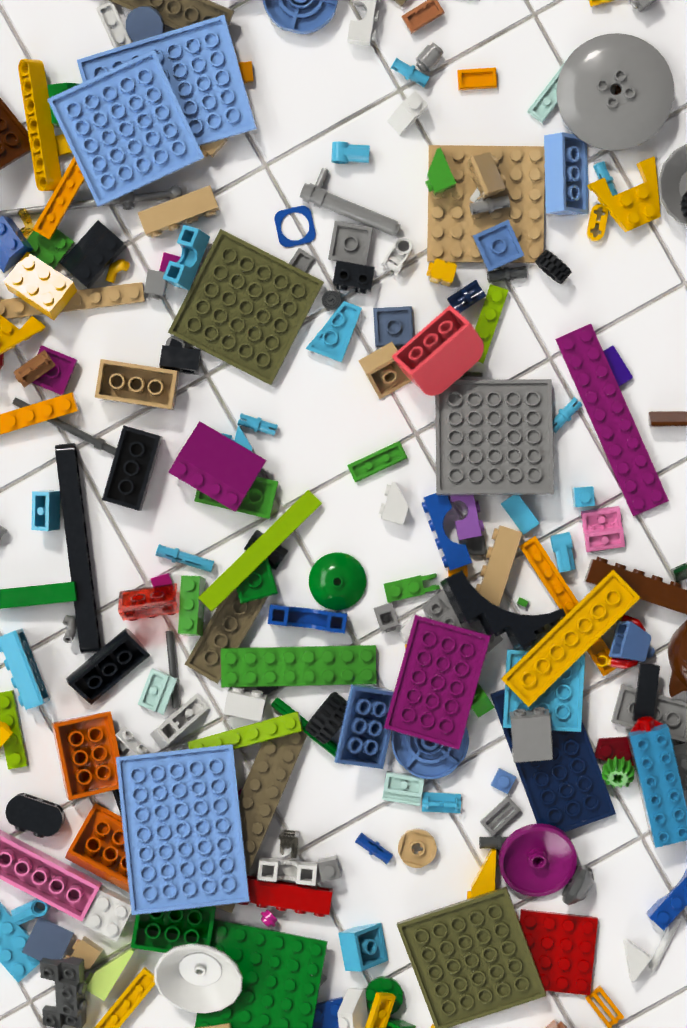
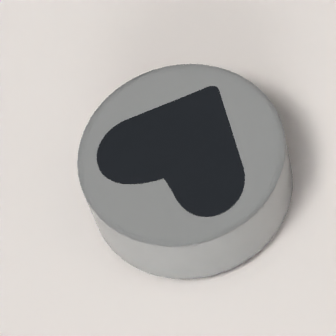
M176 336L169 337L165 344L167 346L185 348V342Z

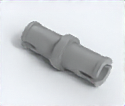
M508 195L492 199L488 197L483 201L469 203L471 215L487 211L492 213L496 209L510 207Z

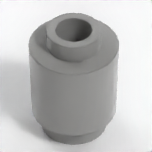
M432 42L415 58L417 61L416 66L423 72H430L442 59L443 50Z

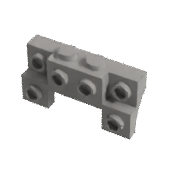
M443 589L422 606L433 620L475 631L467 622L460 624ZM494 634L491 635L486 654L503 640L500 635L497 637Z

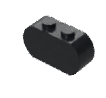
M24 792L14 796L8 802L5 810L8 822L14 825L16 830L22 832L28 830L33 832L34 836L44 838V836L49 837L57 833L65 821V813L61 805Z

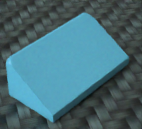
M512 495L501 503L519 530L523 532V535L540 524L519 495Z

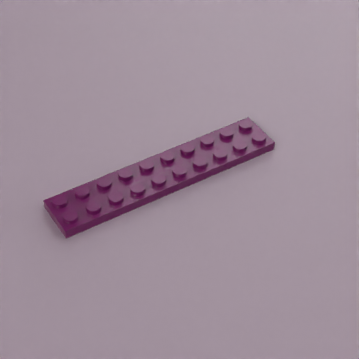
M590 323L556 338L557 345L632 516L668 502V497L592 324Z

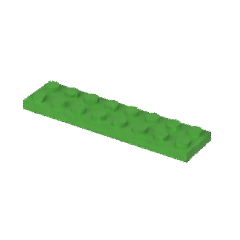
M376 645L221 648V687L376 684Z

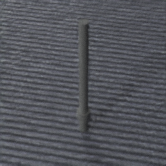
M16 397L12 403L19 408L30 405ZM58 418L47 421L94 445V448L100 451L104 450L115 456L117 448L107 444L106 440L100 437L96 438Z

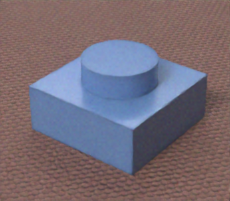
M498 768L490 785L508 794L516 776Z

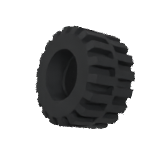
M337 692L331 693L306 724L305 730L322 744L328 743L342 727L348 701Z

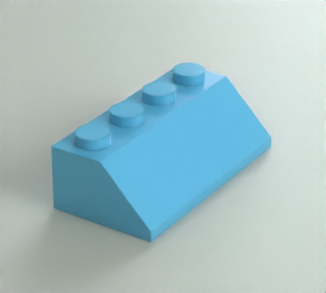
M23 628L0 636V652H3L5 655L4 664L6 669L12 673V685L15 689H18L20 694L18 696L20 705L24 706L25 710L49 701V695Z

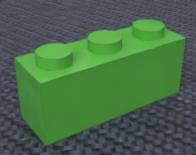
M181 575L178 634L183 636H203L204 604L198 597L205 591L206 579L201 576Z

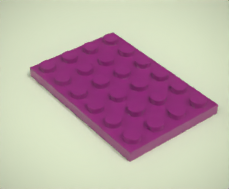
M415 615L384 728L459 750L491 636Z

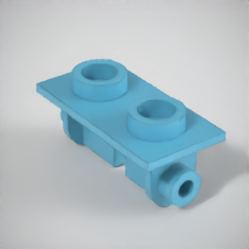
M422 793V812L460 813L461 794Z

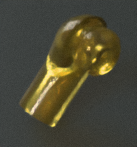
M23 208L18 211V215L25 227L20 228V231L26 238L33 232V222L28 211Z

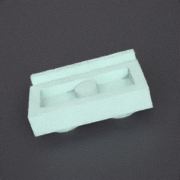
M152 668L137 705L164 715L178 678Z
M386 771L382 800L420 806L425 779L413 775Z

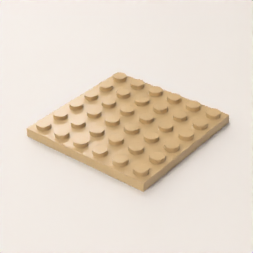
M429 145L428 171L436 150L441 147L456 181V186L435 196L432 191H428L427 262H434L437 258L445 262L484 263L472 236L509 220L524 253L523 257L510 263H536L535 261L544 252V146ZM491 152L492 157L496 156L499 162V167H497L499 174H503L507 182L505 191L491 196V199L508 195L510 207L496 209L492 213L487 211L471 215L469 203H474L470 198L477 189V185L468 166L469 158Z

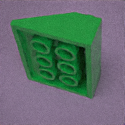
M206 906L137 914L130 948L167 953L174 947L189 944L211 946L216 907Z

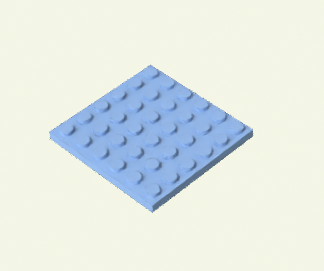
M154 50L47 99L97 207L105 205L204 158Z

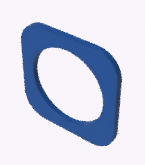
M293 207L280 210L275 214L274 221L279 243L283 247L306 244L315 239L316 232L312 214L308 207ZM290 213H300L308 220V233L300 240H290L281 231L282 220Z

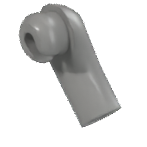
M65 615L62 623L67 625L68 628L63 640L66 643H72L76 634V619L74 616Z

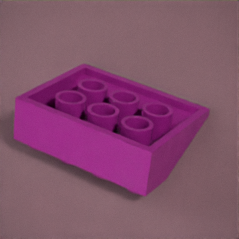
M199 421L168 473L236 512L267 460Z

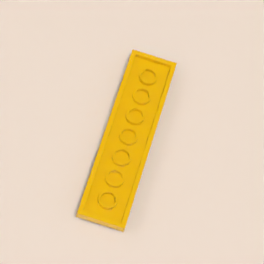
M611 570L501 680L529 707L641 597L614 570Z

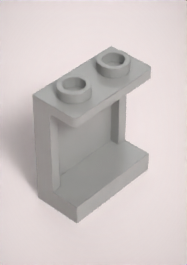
M537 707L533 710L516 709L514 712H509L514 763L553 760L549 710Z

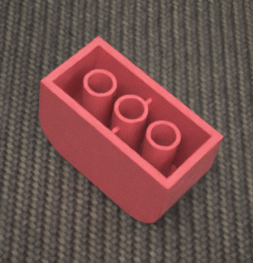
M450 305L391 357L402 372L426 395L435 396L444 392L479 361L483 354L484 343L472 324Z

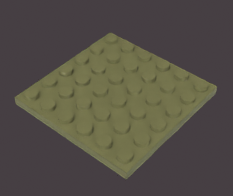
M220 229L168 333L272 385L324 281Z
M507 886L397 922V928L435 1028H450L545 997L547 994Z

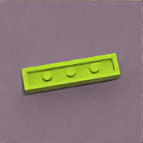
M492 284L489 286L475 327L476 332L484 343L483 354L478 361L484 364L509 291Z
M14 690L0 692V721L8 724L13 732L10 738L3 744L8 770L28 766Z

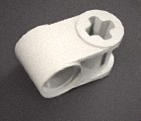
M406 237L399 238L385 256L381 266L388 267L395 272V275H398L412 251L411 240ZM400 242H407L409 249L405 252L398 249Z

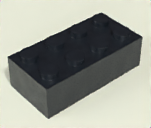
M123 425L103 493V501L142 511L163 439L162 436Z

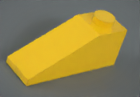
M496 848L490 849L471 884V891H467V899L495 890Z

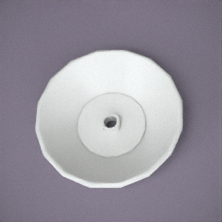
M189 944L174 947L161 956L154 968V982L160 994L172 1005L188 1012L206 1014L221 1011L233 1004L242 991L243 977L237 964L224 952L210 946Z

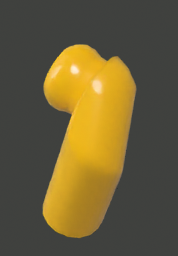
M125 259L113 262L109 266L105 281L115 283L117 273L122 270L128 271L130 263L125 261Z

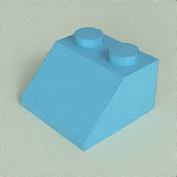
M381 923L352 927L338 933L345 971L362 972L388 961Z

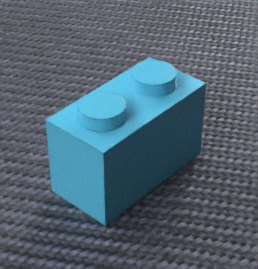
M32 491L31 530H60V491Z

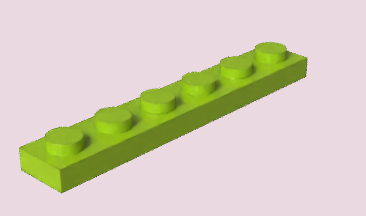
M293 712L189 741L188 747L189 749L233 744V750L301 732L303 727L299 712Z

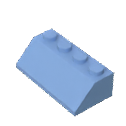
M560 132L544 135L546 213L555 215L588 214L587 144L578 139L575 134Z

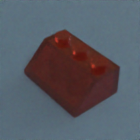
M177 583L120 591L118 602L120 617L123 621H135L139 618H155L159 615H175L179 613L180 596Z

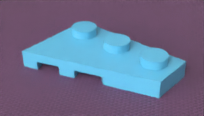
M343 301L305 349L342 363L362 307Z

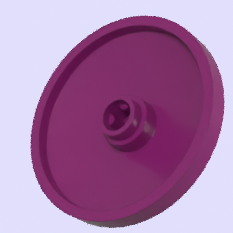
M530 824L517 829L505 840L499 853V867L503 879L513 890L527 896L539 897L557 892L571 880L577 866L576 850L569 836L561 829L548 824Z

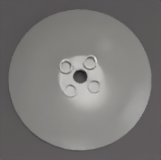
M604 34L581 44L565 61L557 82V104L566 126L584 143L598 149L610 151L631 149L651 139L665 124L674 101L673 76L668 63L661 53L645 40L628 34ZM613 85H618L621 88V93L613 95L610 88Z

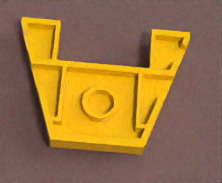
M654 156L636 164L644 182L638 186L612 196L605 177L587 185L589 190L596 194L598 201L604 204L610 211L609 214L624 232L661 217Z
M0 314V355L14 348L22 341L30 339L33 335L41 333L46 326L31 316L21 329H18Z

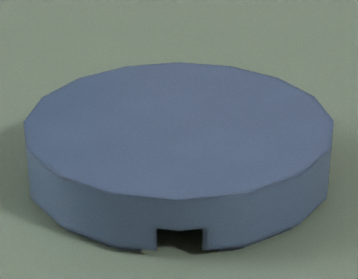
M140 6L133 9L126 19L128 36L133 42L163 34L164 23L162 15L150 6Z

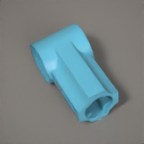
M340 141L332 142L331 162L336 164H347L349 162L369 163L370 145H352L348 142Z
M570 532L551 535V545L556 556L559 573L575 570Z
M36 898L12 909V918L17 926L36 917L45 915L51 905ZM37 902L43 903L45 905V909H39L37 907Z

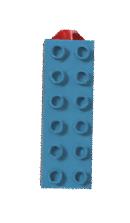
M650 716L641 717L632 728L625 730L650 839L655 848L687 841V807L669 727L663 720L657 721Z

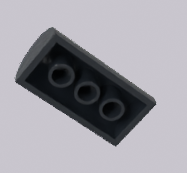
M125 628L66 677V680L78 694L92 705L147 659L150 654L139 639L129 629Z

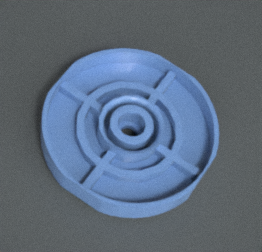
M263 0L265 11L271 21L280 29L297 34H309L322 29L334 17L338 0Z
M466 727L459 750L434 742L428 743L424 739L392 731L391 743L398 763L412 775L423 779H437L452 773L466 757L469 747V734Z

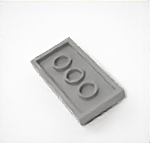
M621 684L611 719L612 723L631 728L635 725L636 721H633L632 717L636 688ZM656 694L653 719L657 721L663 720L669 727L671 739L687 743V702Z

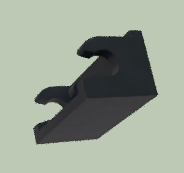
M162 345L159 367L176 370L184 374L199 375L201 350Z

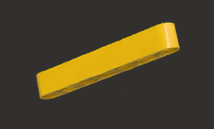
M21 59L18 71L36 186L40 191H55L62 177L54 126L51 120L50 104L47 100L49 99L44 64L41 60Z

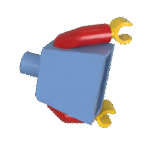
M625 614L618 619L609 657L612 658L608 659L604 655L598 656L597 658L605 660L603 665L596 664L598 667L611 665L613 668L627 669L636 666L638 662H644L646 657H653L655 649L650 646L651 635L646 632L639 619Z

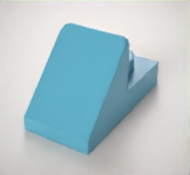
M238 425L235 440L233 441L253 452L252 445L240 425ZM221 433L232 440V435Z

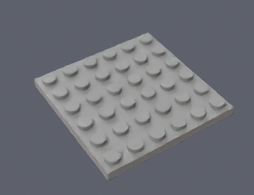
M552 379L457 380L444 392L435 395L436 495H554Z

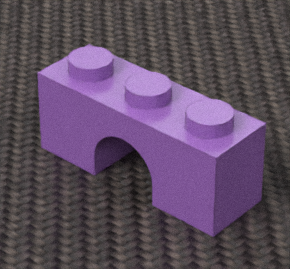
M449 495L450 502L461 501L466 504L468 509L465 518L454 521L458 540L482 536L481 532L484 531L483 521L478 519L477 514L481 512L479 501H475L474 495Z

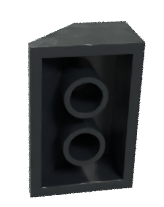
M97 220L60 264L89 289L127 245Z

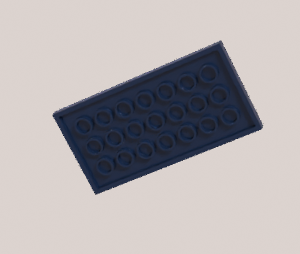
M504 688L491 693L490 696L512 754L511 728H503ZM583 721L581 723V732L551 730L553 760L515 763L537 824L552 825L567 832L616 814Z

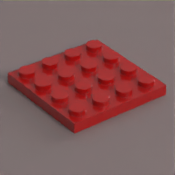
M520 909L519 921L545 991L590 995L598 917Z

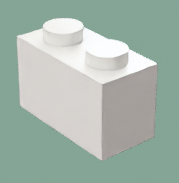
M229 687L223 714L261 722L267 695H263V692L260 690L247 691L243 687Z

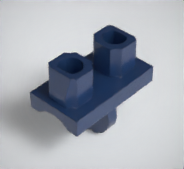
M474 280L448 297L447 301L457 312L462 313L486 297V294L477 280Z

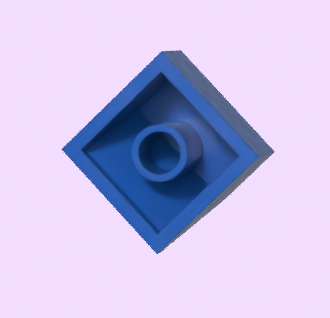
M2 215L0 217V269L5 273L19 262L26 252L32 251L33 248L13 219Z

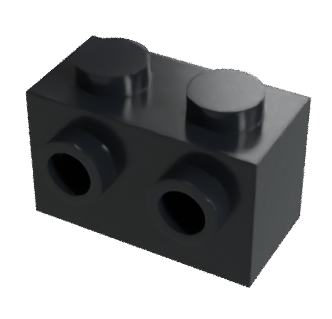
M337 260L333 285L336 286L337 290L347 291L350 288L355 289V293L359 294L371 292L375 267Z

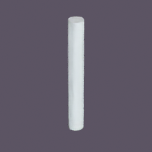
M676 917L670 923L648 966L651 970H656L681 921L679 917Z

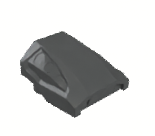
M576 866L574 875L571 878L573 879L572 882H568L562 892V900L565 904L572 905L586 898L594 883L592 869L588 866Z

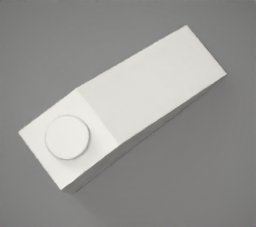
M196 693L149 735L163 749L209 707Z

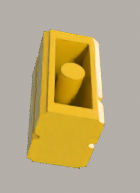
M436 258L434 263H429L426 275L430 276V282L437 284L441 282V285L450 287L457 266L455 263H445L444 260Z

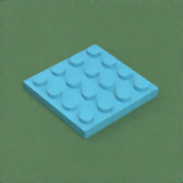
M507 649L506 673L528 650ZM585 654L580 656L529 707L505 684L503 728H511L509 712H514L516 709H524L526 711L543 707L549 710L551 730L581 732Z

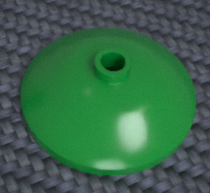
M341 552L326 554L315 562L310 571V592L314 599L325 608L331 610L350 608L361 599L365 592V571L360 562L349 554ZM335 578H339L341 580L340 585L334 584L333 581Z

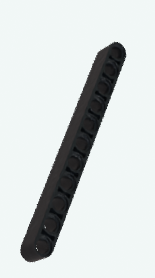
M75 443L55 445V456L71 582L76 581L78 601H74L79 647L81 654L93 653L101 649L77 449Z

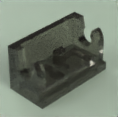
M280 829L278 839H280L281 855L284 854L286 846L287 849L291 847V858H297L300 831Z

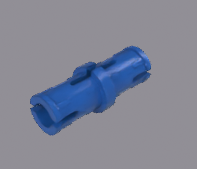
M362 832L355 840V843L366 849L369 855L376 856L385 864L393 856V853L380 846L378 841H373Z

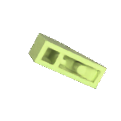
M129 948L97 968L94 974L90 972L85 980V983H87L86 991L105 1001L133 955L135 948Z

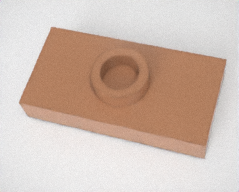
M427 0L402 15L401 18L412 34L442 16L445 12L438 0Z

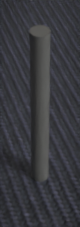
M173 630L165 631L169 675L177 678ZM178 681L172 694L173 708H180Z

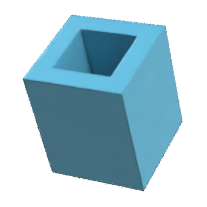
M594 486L572 488L573 507L595 506Z

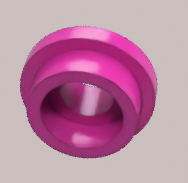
M269 910L260 913L262 916L260 920L267 927L270 925L272 927L276 926L275 923L278 920Z

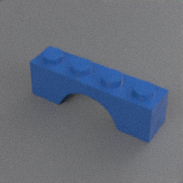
M434 493L423 497L424 502L421 504L424 512H429L431 520L428 523L431 531H435L438 538L434 540L438 550L442 549L444 556L441 559L444 567H449V570H453L472 563L466 544H458L451 541L444 532V517L452 509L448 495H436Z
M270 604L268 624L311 628L345 634L348 613Z
M687 869L678 884L666 896L658 899L646 912L648 917L663 931L687 906Z

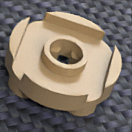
M415 828L407 830L401 836L398 843V852L400 858L407 866L422 868L434 860L437 846L434 837L428 831ZM419 843L423 850L414 853L412 846Z

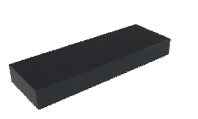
M640 663L633 721L637 722L641 717L650 716L653 718L660 665Z

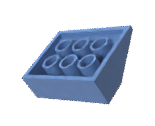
M351 685L334 760L335 763L383 769L391 730L385 729L384 725L394 691L373 686Z

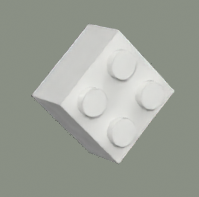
M101 886L82 925L117 942L131 915L130 899Z

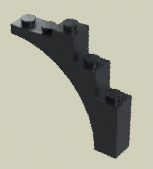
M463 571L455 573L440 582L460 624L466 621L470 624L479 619L485 633L489 636L494 634L497 637L506 632L514 650L519 647L524 650L532 646L531 641L537 639L536 634L545 630L544 626L550 624L552 627L561 620L560 618L566 615L563 608L540 615H523L506 611L480 595L470 584Z

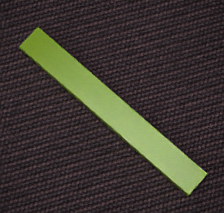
M307 490L198 599L213 612L322 503Z

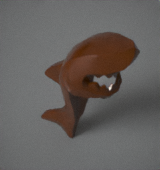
M687 620L674 632L668 644L667 654L672 670L669 683V695L671 697L687 691Z

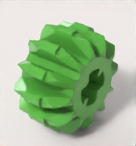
M615 756L614 760L608 758L607 762L602 766L603 780H605L606 785L612 784V788L619 786L622 789L623 785L628 787L630 782L634 780L635 768L632 766L631 761H625L624 757L618 759Z

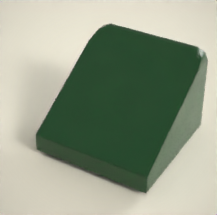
M687 562L670 570L676 582L687 579Z

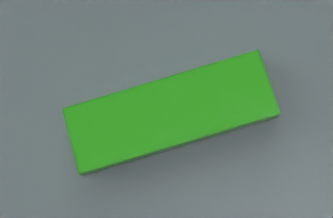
M400 441L347 466L356 483L407 459V455Z

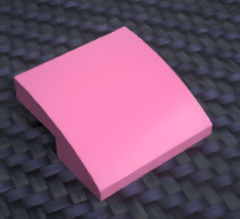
M619 506L581 511L586 552L625 547Z

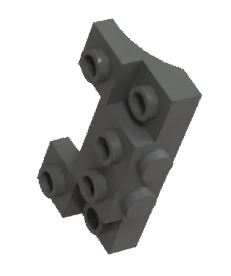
M78 957L65 959L42 958L40 961V977L55 981L56 1007L45 1005L42 1009L43 1025L54 1028H62L63 1025L82 1028L86 1023L87 1007L84 959Z

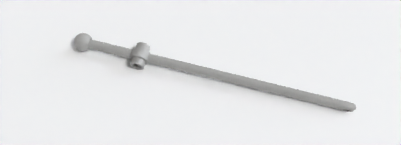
M172 186L166 191L134 194L132 191L102 206L122 204L124 210H132L135 208L134 203L164 198L175 199L182 196V190L179 186ZM94 199L75 201L71 203L68 210L97 207ZM46 205L1 210L0 217L2 215L16 217L41 214Z

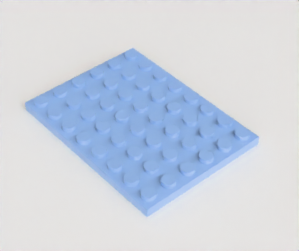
M225 15L77 60L82 81L85 82L154 50L199 146L257 129Z
M233 744L116 757L131 914L137 915L249 902Z

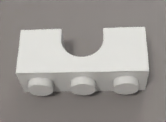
M353 0V5L361 6L366 10V16L361 20H350L347 43L370 46L371 41H375L376 29H373V24L378 22L379 10H376L377 2L380 3L381 0Z
M260 857L257 880L272 882L290 880L296 882V884L315 886L318 864L317 862Z

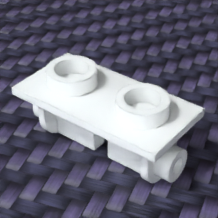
M125 727L115 734L118 748L122 752L126 748L130 750L126 756L150 754L146 746L141 744Z

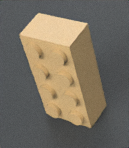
M100 359L95 398L174 410L180 372Z

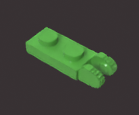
M437 574L418 575L384 583L387 602L439 590L440 587L436 584L424 588L422 582L435 579Z

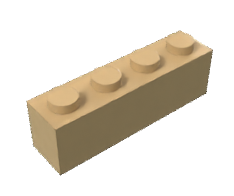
M209 185L140 211L138 216L146 236L155 238L162 235V231L167 229L169 231L179 229L180 224L186 222L187 224L195 223L199 217L204 215L206 218L217 214L216 211L219 210V207Z
M499 525L498 529L494 528L491 538L494 540L492 547H488L486 558L489 559L487 565H483L480 576L483 578L481 584L477 583L475 588L480 595L496 606L500 605L523 533Z

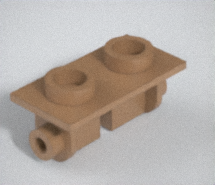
M43 350L13 373L17 381L25 388L56 365L47 352Z

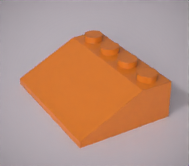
M111 711L51 723L66 798L68 800L119 789L116 757H120Z
M95 803L68 849L65 858L129 893L122 817Z

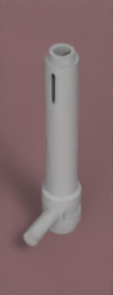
M321 169L315 185L312 183L304 184L299 196L304 202L309 203L310 201L319 208L324 207L389 235H397L401 224H398V221L328 193L326 189L322 188L329 173L328 169Z

